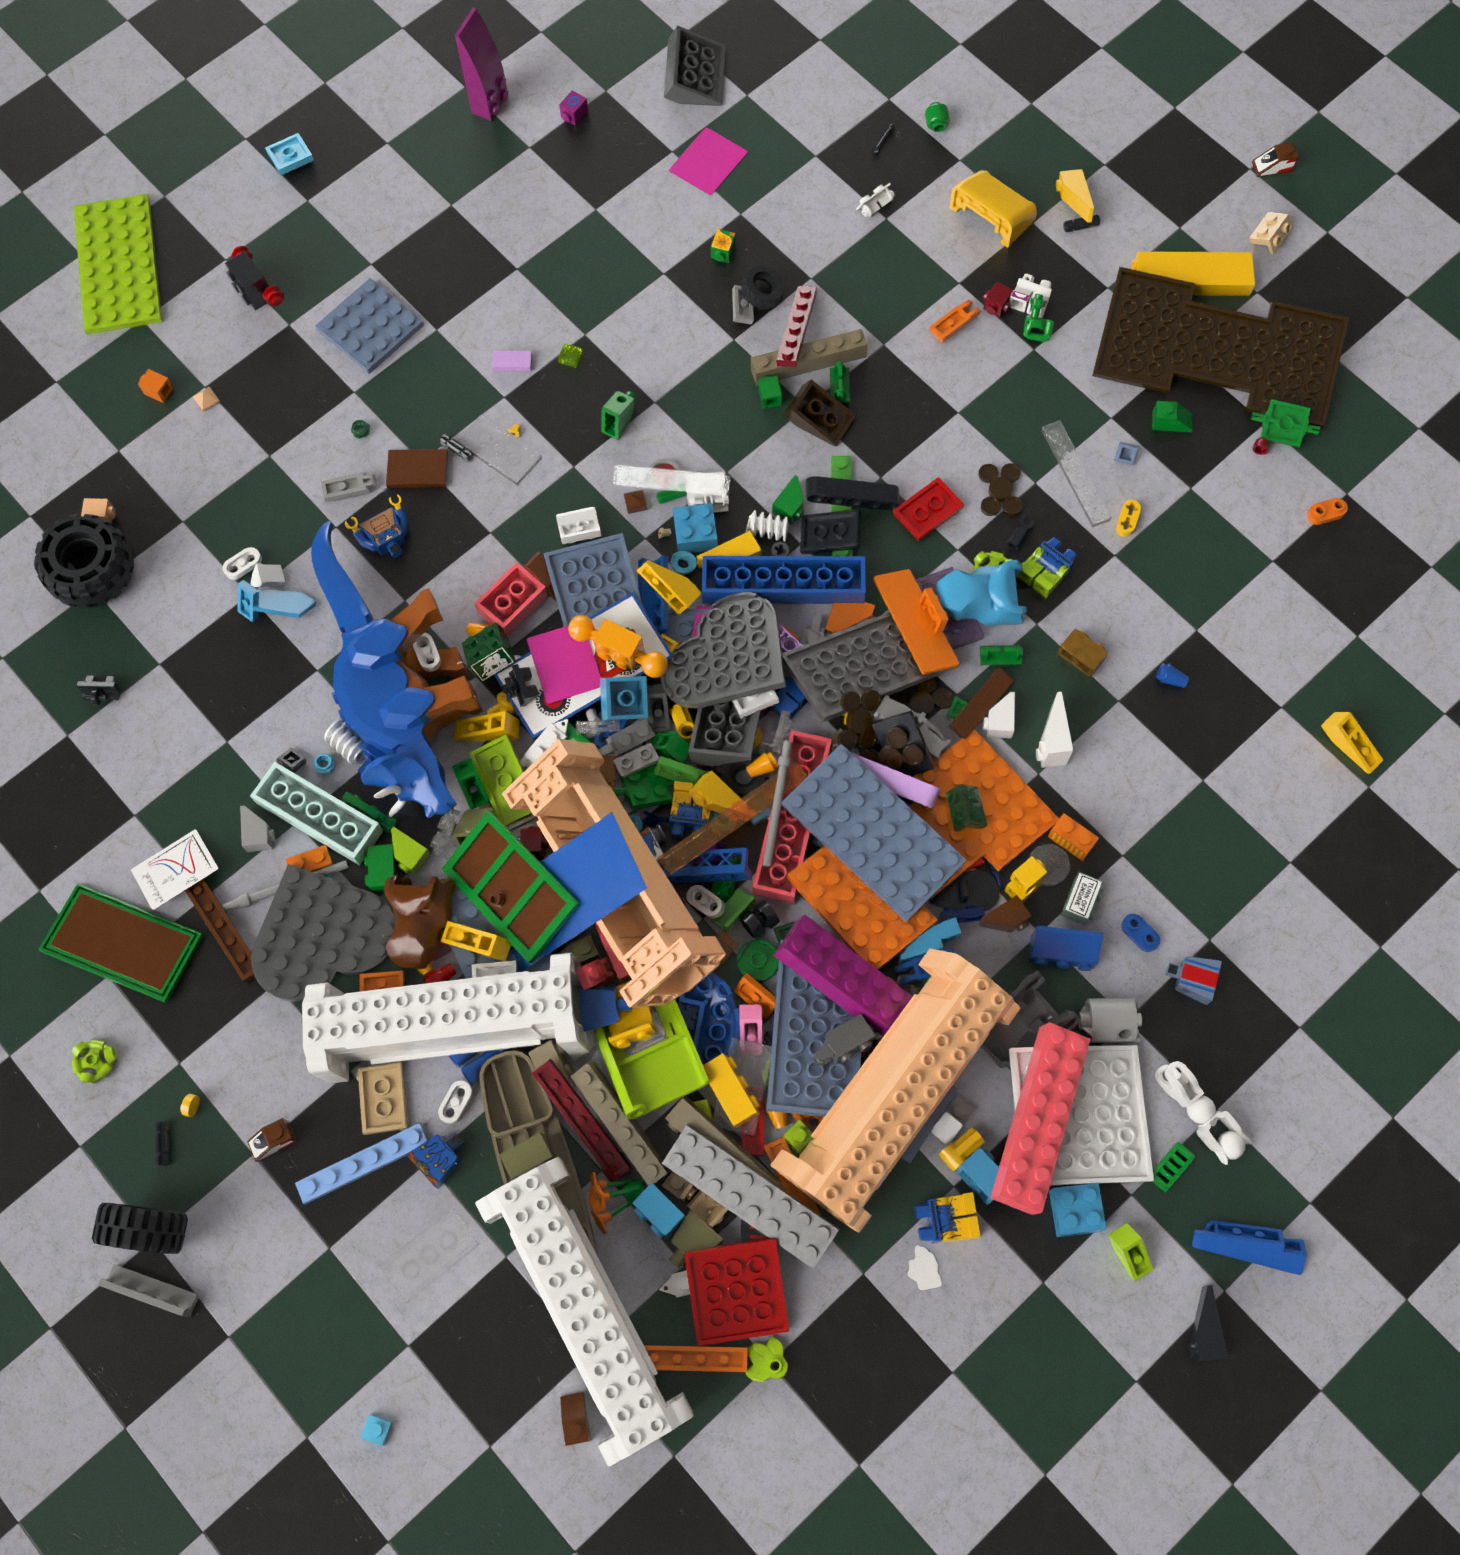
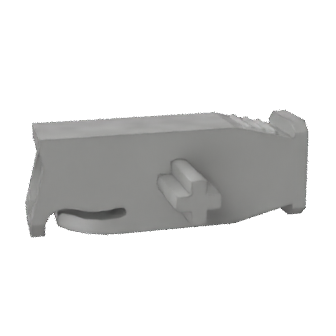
M886 694L881 699L879 706L872 711V721L875 722L911 711V709L904 704L890 699ZM912 710L932 759L935 761L940 756V752L951 742V739L947 738L945 741H942L944 738L942 733L925 718L926 714L923 712L919 714Z

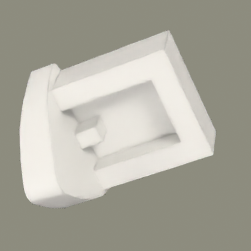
M256 564L251 578V585L253 587L284 585L285 579L281 565Z

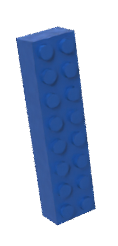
M703 556L702 601L703 603H715L719 599L734 593L750 592L757 594L763 599H767L770 603H864L866 594L865 556Z

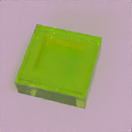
M564 343L558 357V363L576 368L583 352L582 348Z

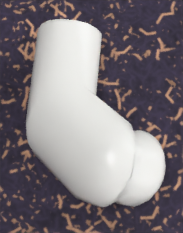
M588 709L586 716L590 728L585 729L584 734L590 740L591 738L595 739V735L599 730V719L595 709Z

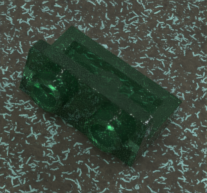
M959 784L946 792L954 831L959 832L966 827L983 829L987 826L978 787Z

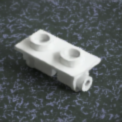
M888 183L886 186L881 184L873 191L875 194L871 197L869 195L863 197L859 201L861 204L856 210L862 208V214L865 217L872 216V214L880 209L877 202L883 207L893 200L894 192L888 190L891 184Z

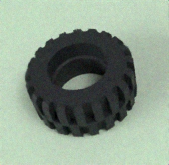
M104 1202L99 1205L92 1240L95 1244L114 1248L178 1254L183 1247L188 1217L186 1213Z

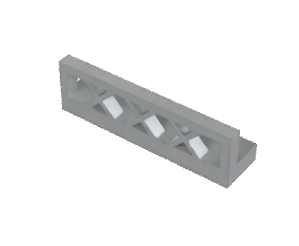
M115 1264L111 1269L108 1279H100L98 1286L184 1317H191L199 1295Z

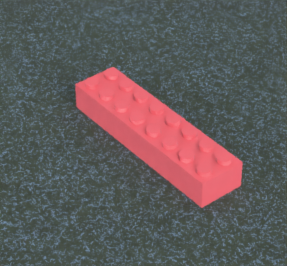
M791 730L788 740L792 742L790 752L791 765L787 770L782 801L829 756L832 739ZM781 805L771 867L762 866L771 818L770 813L752 886V895L794 904L797 889L786 877L787 874L804 862L811 833Z
M1050 1022L1039 1027L990 1196L991 1199L1031 1215L1043 1212L1090 1038Z

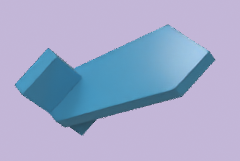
M245 580L238 583L237 612L252 622L258 619V612L300 618L316 606V601L303 592L256 589Z

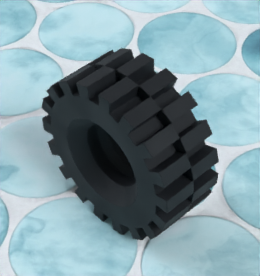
M758 752L756 754L752 753L751 760L719 765L717 770V776L747 803L757 799L760 795L764 796L766 788L768 789L770 773L753 777L747 784H740L735 778L737 772L747 770L746 767L761 756Z

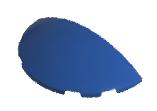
M713 972L707 975L689 992L676 998L677 1005L703 1065L722 1053L728 1057L732 1056L737 1046L740 1031L739 1010L736 1008L732 998L733 993L726 982Z

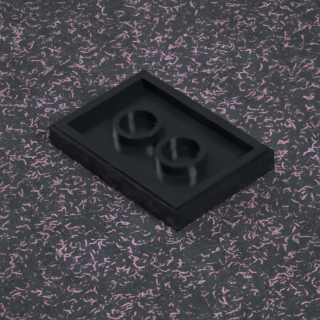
M856 509L802 515L801 554L860 549L861 511Z
M912 710L872 723L882 748L889 745L886 741V735L894 727L904 729L908 735L907 743L904 747L900 748L902 752L908 745L912 744L922 748L924 758L919 765L911 766L903 761L901 767L896 771L912 776L935 768V763Z

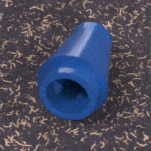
M1163 663L1156 675V678L1161 683L1185 688L1189 681L1188 676L1171 664L1166 665Z

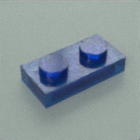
M969 905L965 909L956 910V907L945 908L940 912L939 922L942 923L955 917L958 923L980 921L981 917L985 916L984 907Z

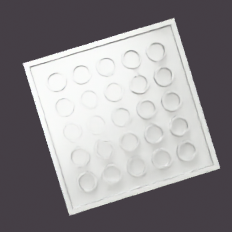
M1137 1045L1088 1046L1050 1185L1154 1181ZM1034 1047L1009 1049L1015 1110Z

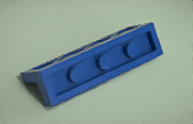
M662 555L655 561L649 560L668 569V556ZM641 558L638 560V569L649 559ZM638 573V590L643 608L659 634L662 635V633L664 634L669 630L668 603Z
M747 848L667 852L665 875L672 884L752 880L753 872L747 867L749 854ZM735 855H742L741 864L732 865L729 861ZM715 856H721L724 859L717 866H712L709 863ZM695 857H701L704 860L697 867H692L689 864ZM673 858H681L684 861L678 868H672Z

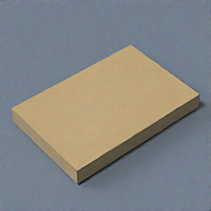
M396 1062L358 1068L363 1135L408 1129L403 1063Z

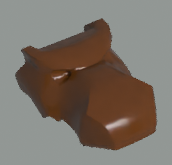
M393 875L385 881V896L393 907V915L396 920L392 935L385 948L396 966L409 969H425L440 952L441 929L445 928L447 921L452 918V898L455 890V884L452 879L439 880L438 877L432 876L427 886L412 885L410 878L400 877L399 875Z

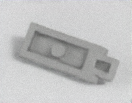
M364 472L321 481L325 502L366 494L370 492L369 489L377 487L375 475H367Z

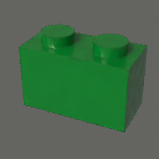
M393 844L367 846V854H364L365 866H368V874H365V885L369 887L372 893L384 892L385 881L393 875H398Z

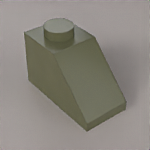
M590 935L570 943L558 953H573L583 966L596 959H600Z

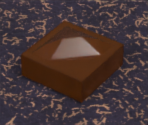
M643 490L624 493L628 514L647 510Z

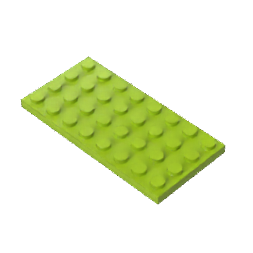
M148 194L75 205L77 253L83 323L86 335L162 322L151 206Z

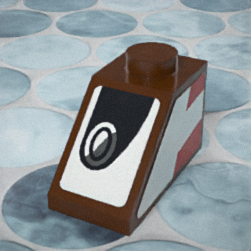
M1294 142L1278 144L1253 159L1252 164L1257 177L1293 172L1299 156Z
M284 1118L261 1128L247 1141L255 1162L298 1142L290 1122Z

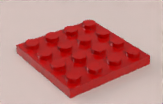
M776 1238L684 1251L698 1346L790 1332Z

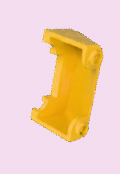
M978 171L957 183L952 189L949 208L955 212H958L960 208L963 211L970 208L996 226L995 233H1001L1003 237L1001 243L1007 248L1036 219L1037 210L1033 202L1028 201L991 176L987 171Z

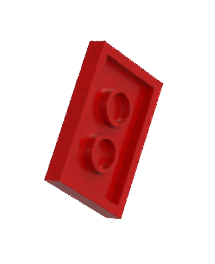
M937 477L894 509L893 515L919 542L962 510L964 503Z

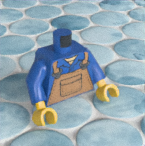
M398 494L399 502L397 504L392 503L391 497L389 498V502L395 506V509L391 507L359 524L360 528L357 527L358 521L355 517H351L355 523L353 527L349 526L347 521H345L346 528L353 530V535L362 547L373 552L378 551L380 555L390 552L393 558L399 557L403 553L400 546L406 542L404 536L408 533L409 523L404 507L400 505L401 497Z

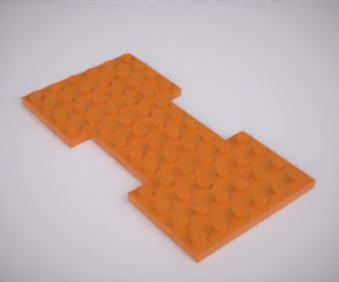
M975 729L966 739L962 738L934 761L935 768L933 770L916 774L913 777L941 790L933 809L916 802L912 803L909 807L967 860L930 899L983 856L999 872L1053 828L1059 820L1056 814ZM825 846L792 870L786 877L845 945L877 970L882 968L938 921L929 909L923 905L905 923Z

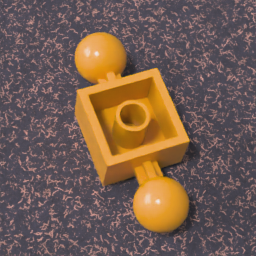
M584 615L574 617L569 623L568 631L574 640L579 642L592 640L598 653L597 655L603 660L608 661L610 659L616 662V665L621 669L627 670L628 668L633 671L638 663L642 666L643 672L651 678L663 676L668 669L667 658L662 653L657 651L644 653L642 636L616 623L604 619L598 630L595 628L593 621Z

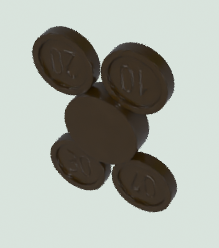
M1013 463L1005 464L1001 469V477H998L999 472L996 466L992 464L982 465L978 476L981 481L990 483L988 489L990 497L982 500L981 511L987 516H994L1000 511V502H1004L1003 510L1006 514L1011 516L1020 514L1023 509V502L1020 498L1011 496L1013 491L1012 483L1019 479L1021 474L1020 468Z
M933 677L916 684V689L919 692L911 697L910 703L904 700L896 701L906 705L916 713H925L926 717L932 713L934 705L941 709L949 708L954 700V695L950 690L941 688L932 697L930 693L936 688V680Z
M869 689L862 694L861 699L859 694L854 691H847L842 695L840 705L843 710L849 712L846 718V724L849 729L843 730L837 738L838 746L842 744L848 751L856 746L857 741L859 746L864 749H871L875 746L877 736L875 731L869 728L872 722V716L869 711L875 710L881 702L880 694L877 691Z
M894 727L886 735V741L889 745L883 747L878 756L872 751H864L860 756L893 770H898L903 761L911 766L919 765L924 758V752L921 747L913 744L908 745L902 752L900 748L904 747L907 743L908 735L904 729Z

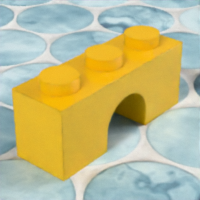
M1031 856L1012 873L1010 877L1012 881L1007 884L1004 891L1011 898L1017 895L1023 903L1040 887L1047 874L1045 865L1039 859L1036 860Z

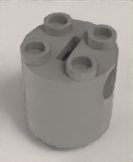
M1088 998L1084 1007L1078 1013L1081 1019L1078 1023L1079 1029L1086 1032V1037L1090 1038V1043L1139 1042L1138 1027L1142 1026L1141 1013H1137V998Z

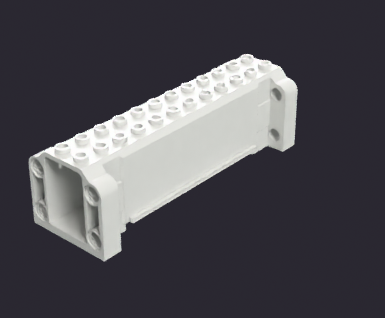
M563 953L550 956V970L530 973L524 971L352 993H343L329 983L307 985L302 1002L303 1049L306 1056L307 1069L310 1074L330 1084L349 1081V1063L371 1060V1064L374 1065L541 1045V1040L556 1038L557 1044L569 1055L590 1053L588 1031L584 1032L578 992L582 985L575 969L583 965L573 953Z
M556 1157L494 1190L475 1202L485 1223L491 1224L502 1217L507 1222L511 1230L510 1235L597 1408L601 1415L606 1417L613 1433L601 1439L598 1444V1448L607 1465L611 1466L671 1432L694 1415L683 1392L665 1402L656 1384L654 1375L658 1374L651 1358L574 1210L569 1211L564 1206L555 1189L572 1179L563 1160L560 1157Z

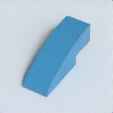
M956 917L930 928L914 940L900 956V965L910 962L911 959L924 956L929 949L941 951L944 948L943 943L959 939L961 930Z

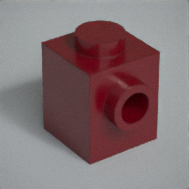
M996 282L993 288L987 290L983 297V301H985L983 309L989 314L1000 318L1002 313L1007 312L1011 306L1010 297L1013 290Z
M536 826L521 829L520 837L517 839L538 860H544L549 843L541 829Z

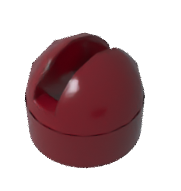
M1263 437L1256 439L1252 448L1253 452L1259 455L1267 454L1270 447L1269 441Z

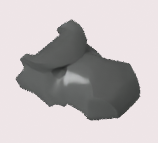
M1038 970L1033 974L1027 975L1019 987L1010 994L1015 1003L1021 1008L1009 1025L996 1022L990 1030L988 1037L980 1046L999 1068L1011 1067L1010 1048L1034 1047L1040 1026L1050 1022L1071 1030L1081 1020L1073 1010L1069 1011L1067 1009L1058 1015L1036 990L1045 981Z

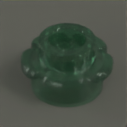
M356 420L352 424L351 432L354 434V437L360 439L367 437L370 433V425L364 420Z

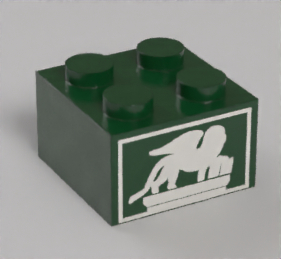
M496 622L486 626L482 631L468 637L461 643L467 665L480 682L516 661L509 638Z

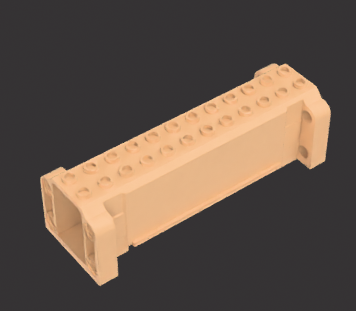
M558 739L502 795L511 809L531 810L533 815L538 817L539 820L536 823L554 852L613 812L647 889L596 923L618 960L623 963L632 978L620 990L629 1008L666 1005L677 997L689 992L715 970L726 953L715 936L703 937L700 933L698 926L612 788L600 773V767L604 763V758L596 745L593 743Z
M935 949L928 950L918 965L928 972L931 978L918 995L914 994L812 1133L813 1141H810L799 1158L782 1149L770 1165L833 1217L858 1233L861 1232L872 1217L863 1208L875 1190L880 1187L988 1037L990 1030L996 1022L1009 1025L1021 1009L1006 991L979 968L958 954Z

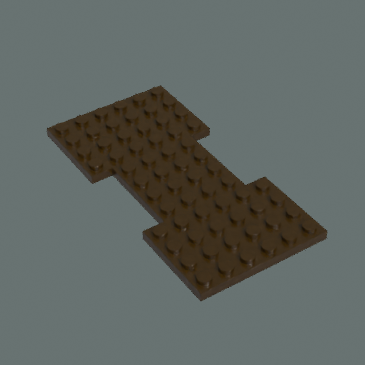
M1119 267L1092 376L1164 393H1169L1173 376L1249 393L1245 411L1251 413L1255 412L1265 415L1271 399L1311 408L1308 417L1309 425L1318 426L1321 429L1324 428L1349 317L1272 301L1268 316L1264 318L1191 301L1196 283Z

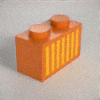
M1064 813L1048 835L1051 840L1081 861H1084L1099 839L1095 834Z

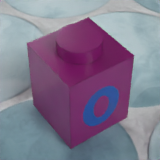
M572 90L559 104L561 118L576 126L588 112L587 98Z

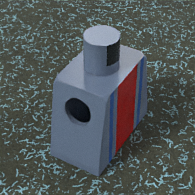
M1187 956L1182 960L1180 966L1169 963L1165 975L1177 979L1176 991L1208 1005L1213 1001L1222 961Z

